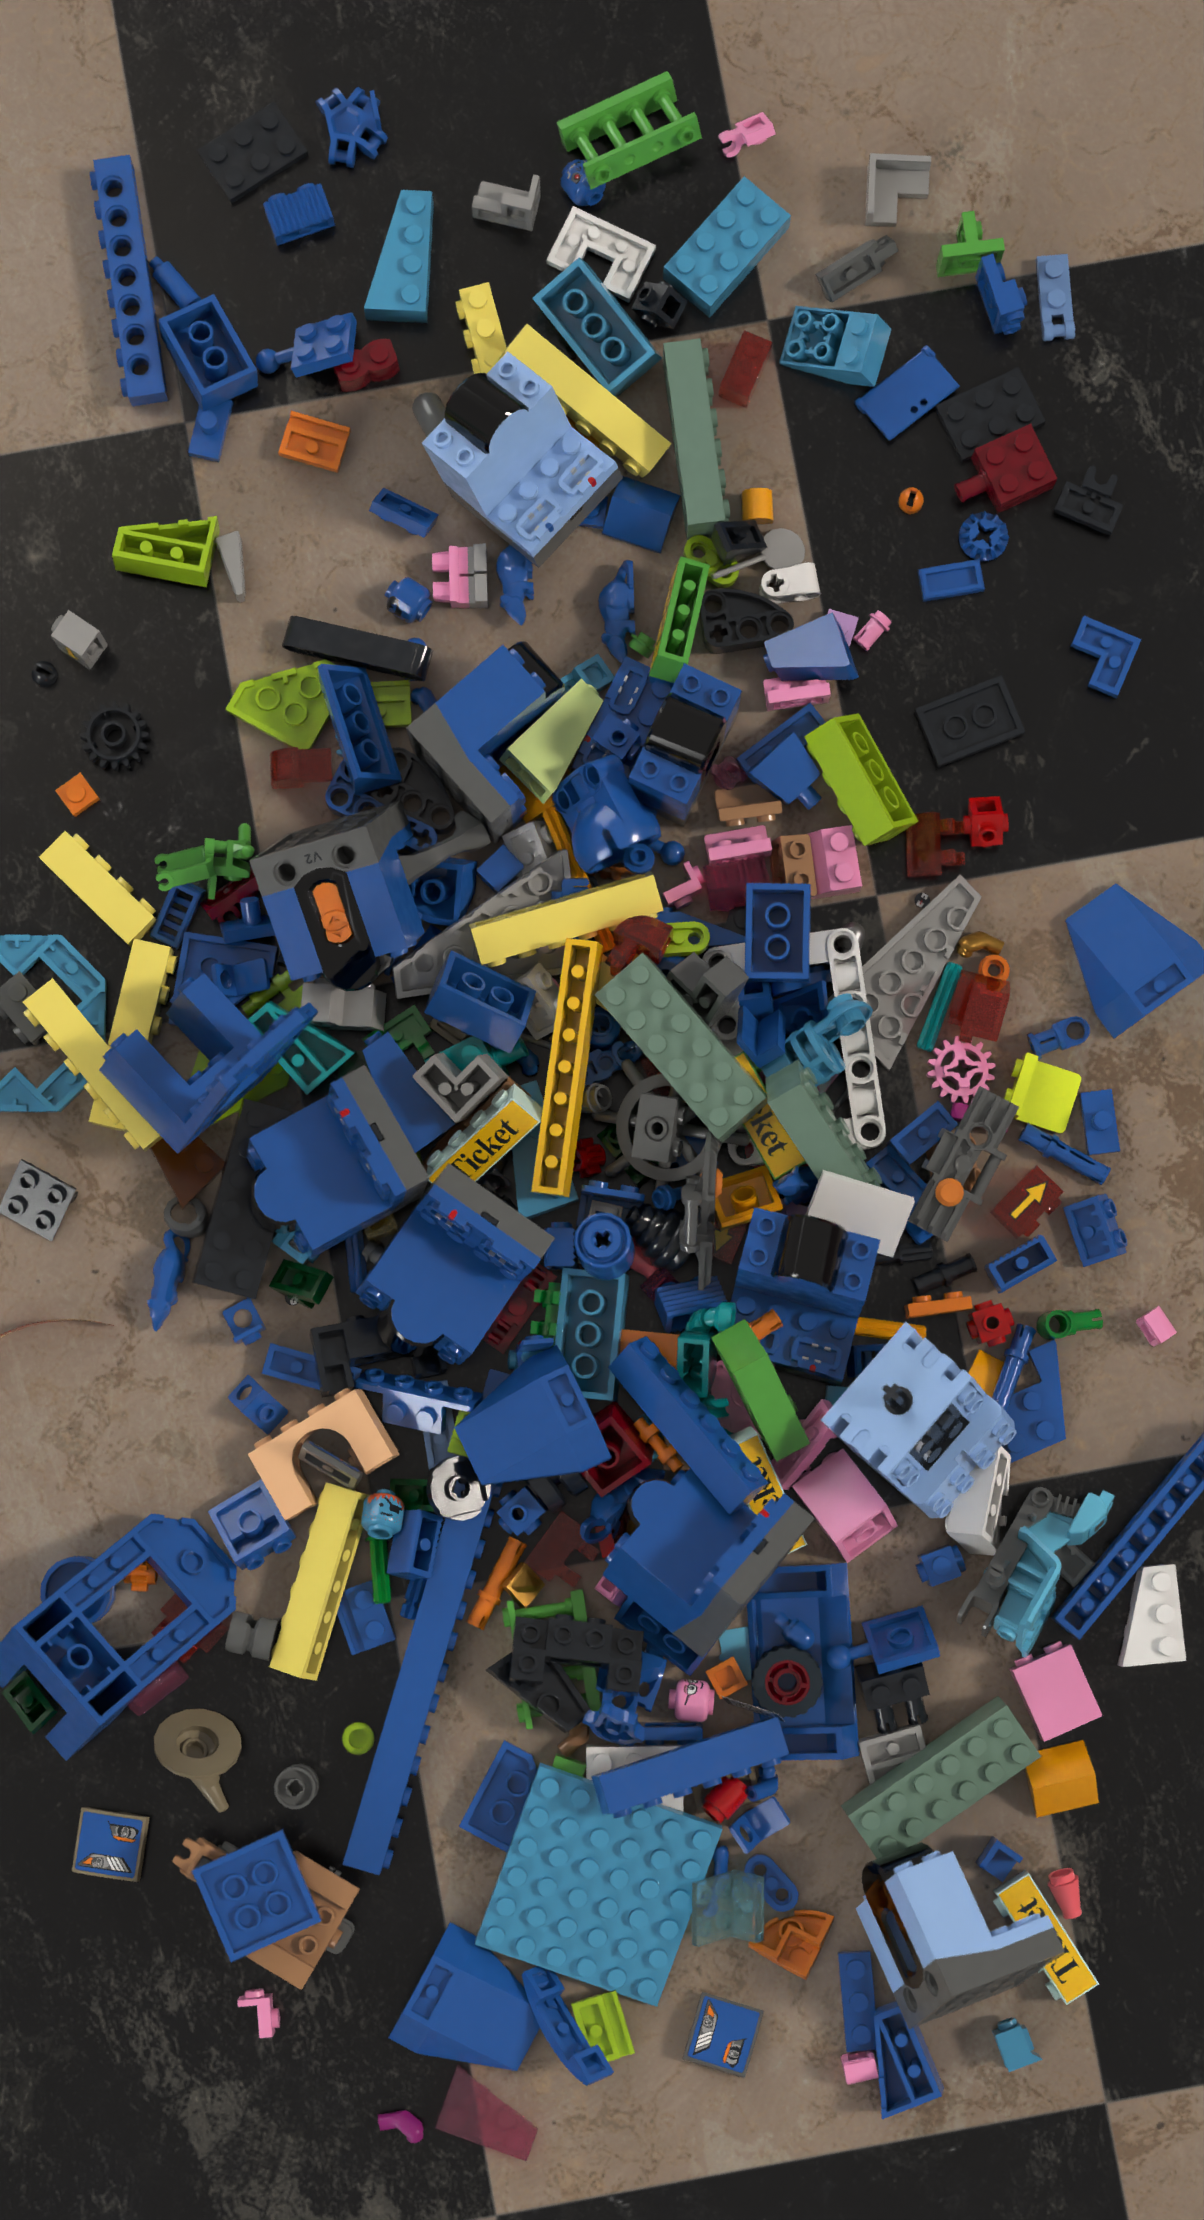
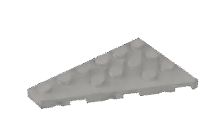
M558 850L394 964L392 971L396 998L430 994L436 976L451 950L481 964L469 924L551 900V891H562V879L571 878L568 850ZM547 945L537 948V953L529 957L519 958L517 954L507 957V962L502 965L488 967V964H484L483 966L512 980L526 974L537 963H541L551 976L559 975L562 972L565 945L555 949H549Z

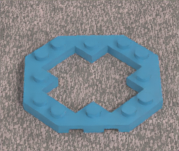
M0 935V963L14 976L19 971L24 975L37 961L42 959L82 1000L77 1006L78 1010L106 1043L107 980L62 935ZM63 1063L36 1088L14 1067L0 1081V1112H61L85 1089L83 1086L87 1083V1080L81 1073L74 1076L65 1063Z

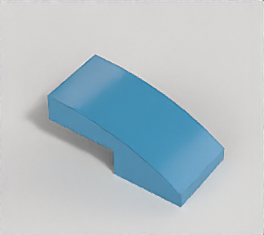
M596 654L574 667L568 675L547 686L544 690L545 695L548 698L551 694L564 687L565 690L561 695L562 697L581 678L600 692L612 683L614 675L600 655Z

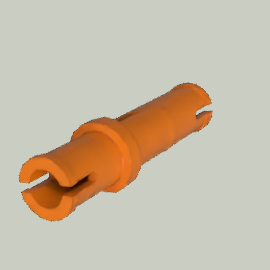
M511 1536L508 1537V1541L483 1590L479 1589L477 1593L479 1598L468 1619H466L467 1623L484 1631L495 1606H499L502 1601L499 1599L504 1591L501 1585L514 1571L524 1549L527 1547L525 1543Z

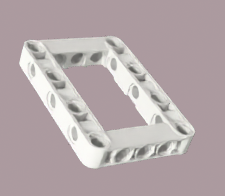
M847 928L810 933V965L820 963L830 965L834 998L848 993L851 994L853 999L867 1003L857 936ZM842 937L849 939L852 942L851 949L847 953L837 952L834 949L837 939ZM745 943L713 947L702 958L710 966V962L714 957L722 956L725 958L728 956L745 973ZM738 998L730 1011L711 1026V1030L734 1056L743 1052L737 1044L738 1009L740 1008ZM724 1018H732L736 1022V1028L730 1034H723L719 1031V1023ZM869 1018L865 1026L858 1032L848 1036H840L852 1118L843 1120L850 1130L848 1137L853 1144L858 1142L863 1150L878 1147L886 1137ZM864 1061L870 1066V1072L866 1077L858 1078L853 1075L852 1067L856 1062ZM869 1123L875 1124L879 1128L878 1137L872 1141L865 1140L861 1135L863 1126ZM743 1125L735 1131L748 1135ZM751 1138L750 1143L754 1147V1152L747 1159L738 1157L736 1153L738 1145L728 1143L730 1157L736 1164L741 1166L765 1164Z

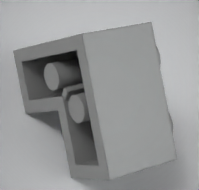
M326 978L315 979V983H303L301 1007L310 1002L318 1011L309 1024L326 1030L384 1031L386 993L375 990L376 985L359 983L356 989H348L346 984L334 983V980Z
M445 1053L434 1054L412 1077L447 1115L457 1123L466 1120L509 1076L488 1054L478 1055L461 1071Z

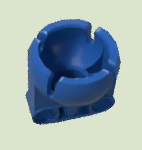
M614 754L580 766L563 779L552 794L555 808L563 815L572 833L571 841L574 857L579 867L588 874L602 871L622 862L625 848L636 843L650 846L661 837L660 824L656 816L643 802L637 799L624 774L622 761Z

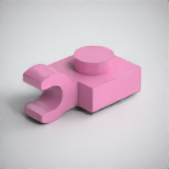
M761 112L736 123V129L724 131L718 137L722 143L732 141L729 147L722 149L726 157L729 158L737 155L744 143L747 146L758 145L776 133L773 123Z

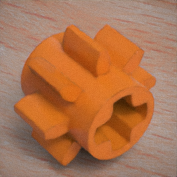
M145 1561L125 1577L123 1582L132 1584L131 1591L147 1592L149 1585L157 1584L158 1573Z

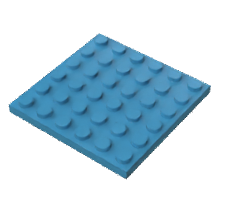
M540 1763L477 1933L475 1945L609 1991L616 1990L618 1994L657 2007L722 1833V1825L662 1804L649 1808H644L643 1804L631 1807L633 1813L614 1819L613 1814H602L592 1780Z

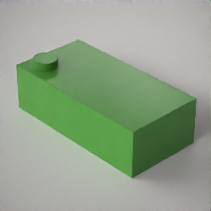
M744 1319L712 1336L711 1339L756 1430L776 1462L809 1445L808 1437L796 1415L798 1409L791 1396L786 1394L767 1352L747 1321Z

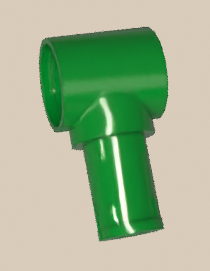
M1100 1309L1075 1313L1072 1310H1054L1043 1313L1036 1322V1328L1042 1338L1054 1340L1075 1335L1077 1331L1102 1329L1103 1320L1092 1321V1318L1102 1317ZM1052 1317H1055L1060 1324L1057 1333H1054L1049 1327V1321Z

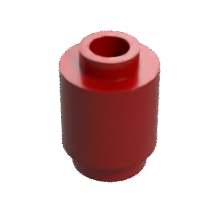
M733 1775L730 1778L723 1776L721 1778L722 1783L712 1788L704 1798L705 1803L701 1806L702 1810L718 1824H721L724 1819L729 1820L748 1798L744 1792L747 1786L740 1779L733 1778Z

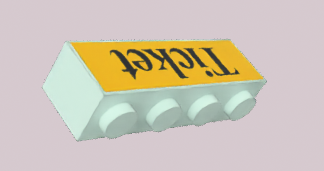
M515 1083L506 1091L504 1089L500 1090L485 1111L481 1109L472 1117L470 1125L464 1131H456L442 1151L436 1150L429 1157L426 1163L428 1165V1181L433 1183L448 1164H451L476 1182L541 1122L542 1107Z
M748 1426L730 1435V1437L739 1444L743 1453L760 1469L761 1474L768 1481V1484L747 1505L757 1515L771 1498L777 1502L784 1494V1491L759 1434L752 1426ZM803 1535L789 1553L807 1545Z
M1026 1870L993 1890L997 1896V1899L993 1901L1003 1918L1009 1915L1013 1923L1033 1914H1040L1041 1917L1049 1916L1065 1952L1038 1971V1973L1044 1970L1050 1981L1045 1985L1055 2001L1061 1998L1068 2005L1099 1985Z

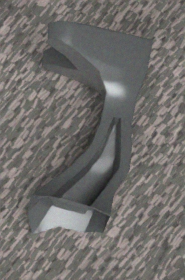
M459 811L454 815L456 830L453 836L416 852L405 855L398 854L408 885L448 857L461 852L473 853L489 845L490 839L483 823L467 812Z

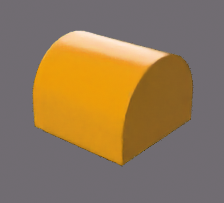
M768 488L743 490L741 492L742 521L755 520L757 524H773L772 490Z

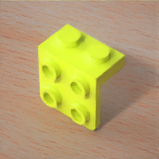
M1026 1052L1022 1059L1017 1058L1011 1076L1016 1078L1012 1089L1007 1088L1003 1099L1019 1107L1013 1119L1061 1134L1066 1130L1081 1083V1076L1077 1073L1037 1061L1039 1056Z

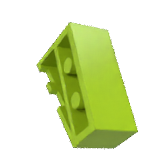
M217 516L207 517L208 520L188 522V519L178 520V523L159 525L158 523L119 527L112 553L115 570L207 587L217 546L215 540L219 537L220 533Z

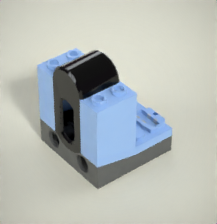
M508 351L487 374H473L458 385L446 404L445 418L422 442L452 498L538 568L623 479L616 462L571 427L553 387Z
M921 1842L867 1862L863 1868L862 1885L865 1901L856 1908V1911L909 2030L1017 1987L1065 1952L1048 1915L1041 1917L1040 1914H1033L1014 1922L1009 1927L1007 1925L990 1932L953 1851L941 1855L940 1851H934L929 1845Z

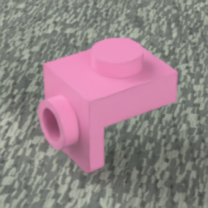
M689 860L682 865L688 881L663 893L662 898L667 907L675 906L676 910L691 904L693 902L692 897L702 892L701 884L705 882L698 866L692 867Z
M264 1989L244 1991L245 1996H240L237 2000L238 2007L257 2005L259 2038L273 2037L275 2028H280L279 2008H273L272 1993L264 1994Z

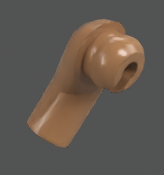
M580 1723L571 1729L569 1736L557 1746L565 1757L571 1756L588 1741L589 1726Z

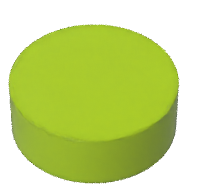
M363 1722L350 1724L342 1736L345 1749L354 1755L367 1753L375 1741L373 1729Z

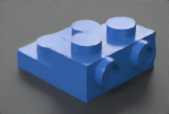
M993 254L981 257L975 279L994 334L1003 332L1005 335L1017 332L1021 329L1020 322L1025 319L1023 314L1024 306L1027 305L1025 292L1022 287H1017L1015 279L1003 282L1005 280L1003 266L1001 262L996 263Z
M262 1479L208 1511L234 1563L241 1570L245 1568L248 1570L257 1569L264 1563L265 1556L272 1552L280 1554L287 1551L292 1546L291 1541L297 1538L288 1520H284Z

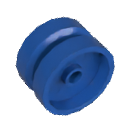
M74 1556L56 1562L46 1572L41 1583L40 1598L42 1603L93 1562L95 1558L90 1556ZM116 1586L83 1612V1615L91 1624L100 1621L110 1611L116 1598Z

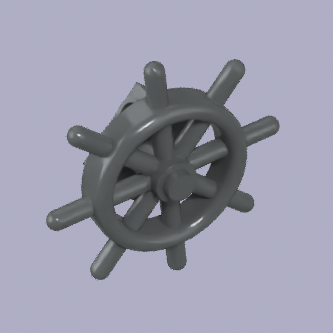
M630 1059L623 1060L621 1068L634 1087L623 1099L618 1112L606 1110L602 1114H592L593 1119L596 1121L616 1124L617 1140L623 1153L621 1157L606 1167V1175L611 1178L615 1177L632 1165L641 1174L656 1180L655 1190L660 1185H668L669 1181L684 1180L689 1175L700 1176L704 1166L705 1145L698 1155L685 1136L706 1140L707 1132L711 1131L705 1126L687 1124L697 1115L689 1106H685L683 1098L662 1074L644 1079ZM670 1086L669 1096L653 1092V1090ZM734 1132L723 1143L746 1146L750 1142V1137L745 1133ZM718 1140V1152L722 1145L720 1140ZM681 1154L688 1162L684 1166L671 1168V1163L676 1162L677 1157H680ZM650 1160L659 1161V1164L656 1165L655 1163L651 1162Z

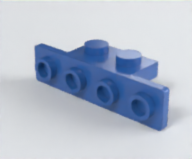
M377 1368L366 1369L355 1380V1388L383 1394L382 1422L440 1435L446 1430L447 1408L472 1412L483 1401L482 1393L474 1392L467 1387L455 1388L445 1386L439 1381L427 1382L417 1380L410 1375L384 1373L383 1370Z

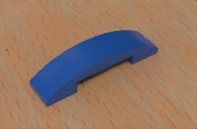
M539 1966L524 1971L522 1973L523 1984L533 2014L546 2040L565 2067L586 2086L611 2076L614 2071L598 2044L590 2047L561 1998L560 1994L565 1988L557 1974Z

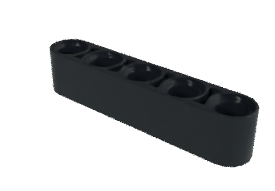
M290 616L282 643L284 649L298 654L327 659L416 681H425L433 655V649L422 644L299 616Z

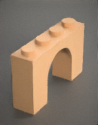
M346 1388L334 1395L335 1402L328 1406H325L324 1403L315 1406L307 1412L308 1418L300 1423L297 1419L287 1423L280 1428L282 1434L273 1439L270 1435L262 1438L254 1444L256 1449L248 1453L249 1458L285 1521L294 1519L318 1504V1499L302 1472L300 1459L298 1458L303 1444L314 1432L320 1429H331L340 1433L351 1445L365 1472L374 1471L400 1455L363 1389H354L352 1391Z

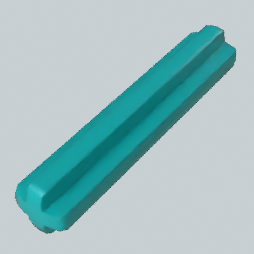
M948 962L945 966L917 1042V1047L926 1052H931L934 1049L963 970L962 966L956 963Z

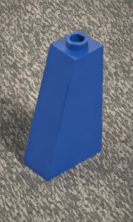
M378 1031L364 1041L367 1047L362 1051L371 1076L415 1153L455 1125L447 1113L412 1077L417 1072L389 1032L382 1035Z

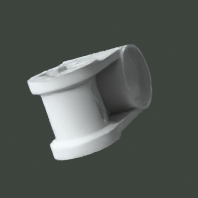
M801 563L792 567L767 571L761 580L759 595L776 604L817 598L821 593L815 564ZM774 583L775 587H779L778 592H774L773 588L769 587V584Z

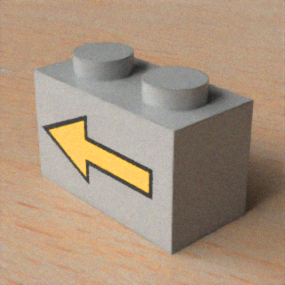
M69 610L65 616L60 615L51 628V631H53L51 637L58 648L89 670H91L108 645L98 629Z

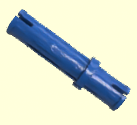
M1030 1123L1025 1125L1018 1138L1019 1141L1042 1152L1043 1157L1047 1159L1051 1157L1090 1178L1099 1185L1104 1183L1111 1170L1110 1167L1066 1145L1055 1134L1051 1136Z
M1017 1324L1010 1348L1005 1349L1003 1356L1006 1359L992 1395V1399L1000 1404L1006 1412L1023 1365L1028 1364L1029 1357L1027 1354L1033 1337L1036 1334V1330L1028 1325H1025V1328H1023V1324Z

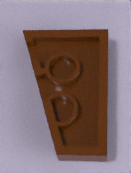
M199 1137L194 1139L178 1154L163 1138L150 1148L182 1210L222 1172L225 1163Z

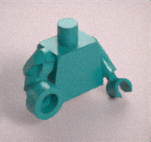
M721 1302L718 1307L703 1308L693 1312L686 1324L685 1330L678 1337L677 1371L688 1387L699 1396L703 1405L716 1418L729 1416L725 1408L729 1406V1401L727 1398L715 1399L710 1393L717 1372V1349L711 1337L735 1325L736 1304L733 1302Z

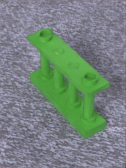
M668 71L557 122L561 140L567 152L579 147L587 160L582 165L590 189H594L702 138L696 114L693 112L682 117L673 104L678 100L672 77ZM662 108L671 123L654 130L646 115ZM634 121L643 136L626 143L618 128ZM607 134L615 149L599 156L590 141Z
M583 1589L570 1590L571 1597L565 1598V1602L515 1609L514 1600H508V1607L502 1608L504 1626H511L513 1639L516 1616L540 1619L553 1617L556 1614H567L574 1616L575 1621L587 1622ZM574 1665L563 1667L570 1679L584 1680L586 1693H582L581 1696L592 1711H599L601 1702L599 1690L595 1689L597 1682L595 1668ZM523 1700L522 1703L517 1704L519 1723L525 1722L526 1730L533 1729L532 1718L542 1715Z

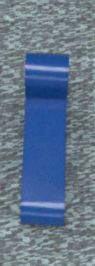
M343 759L326 790L325 799L330 811L342 818L358 813L367 806L375 808L385 805L365 793L355 795L351 780L346 776L347 767ZM345 793L349 796L348 802L343 806H335L332 803L334 795ZM406 815L410 827H414V835L423 838L427 834L431 843L430 845L424 843L420 847L418 839L412 836L409 838V841L405 842L406 846L404 849L416 852L438 843L437 834L431 826Z

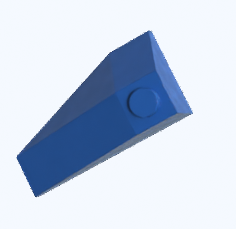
M448 857L409 885L417 911L423 914V920L428 923L450 926L466 915L475 893L477 861Z

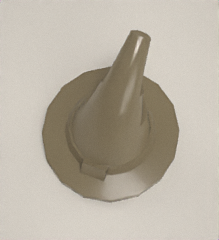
M186 1709L170 1715L159 1725L155 1733V1755L162 1766L175 1775L191 1779L218 1813L224 1812L229 1808V1805L221 1789L219 1775L229 1770L238 1760L242 1750L239 1731L232 1721L220 1713L206 1709Z

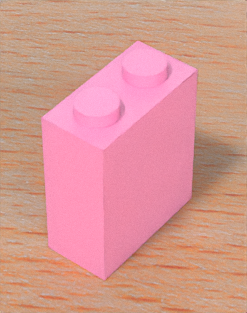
M1061 1640L1043 1648L1045 1653L1033 1658L1032 1653H1030L1026 1658L1020 1657L1014 1660L1016 1666L1009 1669L1039 1738L1044 1742L1103 1716L1071 1644L1066 1643L1062 1645Z

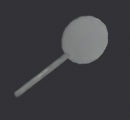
M784 528L773 529L764 536V541L768 548L761 551V555L715 572L711 575V578H720L761 561H764L772 569L801 564L805 556L803 541L791 530Z

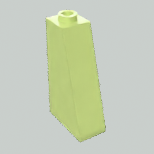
M581 678L511 744L499 759L543 804L557 789L603 703L598 691Z

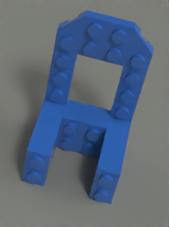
M205 973L196 980L190 977L177 989L178 992L169 1000L172 1006L166 1015L210 1061L208 1063L209 1066L202 1072L200 1070L197 1071L186 1082L136 1029L129 1036L123 1033L110 1045L111 1048L103 1055L106 1061L99 1071L178 1154L269 1074L318 1013L317 1009L310 1002L301 1008L294 1007L286 1016L282 1014L269 1026L270 1029L262 1035Z
M151 1513L12 1627L0 1642V1686L4 1688L27 1668L67 1713L45 1737L67 1761L106 1728L145 1687L236 1610V1596H234L236 1565L195 1519L183 1517L180 1520L164 1518V1515ZM147 1561L188 1608L124 1661L83 1615V1612L143 1562Z

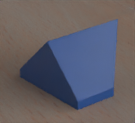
M818 981L773 1001L774 1012L779 1009L786 1017L787 1035L790 1036L795 1030H800L810 1020L818 1023L828 1016L829 1013L826 1009L828 997L825 981Z

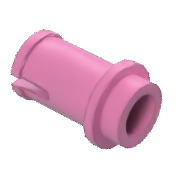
M879 610L875 614L871 613L869 615L871 619L853 637V640L866 651L870 649L884 631L888 632L890 630L888 626L892 623L891 620Z

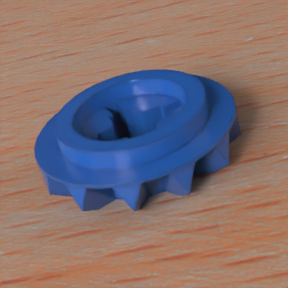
M986 511L972 514L963 522L959 531V543L963 551L969 557L975 560L980 559V561H990L1000 556L1005 550L1009 538L1006 523H1003L997 514L993 515ZM979 527L985 532L994 530L989 537V544L983 539L973 542L979 535Z

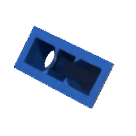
M794 732L788 733L745 773L784 805H788L798 798L807 810H810L822 799L811 786L821 774Z

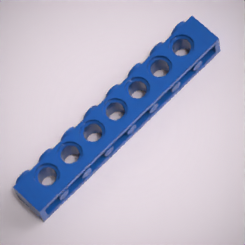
M130 155L93 160L95 171L90 172L92 189L98 190L99 200L94 201V208L97 220L102 219L103 230H99L98 235L101 249L107 250L108 257L107 260H103L105 278H111L112 289L107 290L109 306L110 308H115L117 318L111 319L114 338H120L121 345L120 349H116V357L119 368L124 367L125 378L120 379L122 395L129 398L132 407L169 401L134 165ZM111 189H122V192L119 196H108V192ZM123 217L127 219L125 224L120 227L112 225L116 218ZM121 247L131 248L130 253L126 256L116 255ZM127 276L135 278L134 283L130 286L120 284L122 279ZM130 306L140 307L139 312L133 316L125 314L126 309ZM141 335L144 337L143 342L139 345L129 344L133 336ZM139 365L149 367L148 371L143 375H135L133 373Z
M1204 1432L1050 1617L1074 1638L1079 1640L1204 1490Z

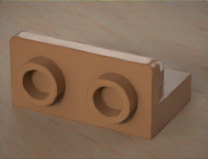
M808 834L779 836L771 841L770 864L773 883L810 884L811 897L816 896L817 887L810 836Z

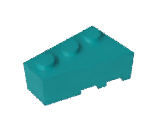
M269 1001L248 1020L263 1035L270 1029L269 1026L282 1014L286 1016L289 1011ZM308 1024L278 1063L300 1088L308 1094L349 1059L356 1050L315 1026Z

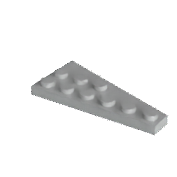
M961 875L954 879L862 966L867 1004L873 1009L870 1025L875 1058L888 1072L982 897ZM834 994L828 998V1003L834 998Z

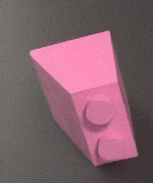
M844 1449L827 1455L820 1466L813 1471H807L800 1475L796 1483L792 1485L799 1499L815 1518L846 1563H849L898 1526L887 1504Z

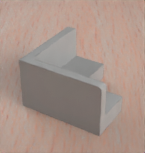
M870 153L867 167L865 226L896 227L898 197L928 198L931 156Z
M533 175L529 192L482 181L478 195H474L472 203L473 218L532 231L541 197L540 176Z

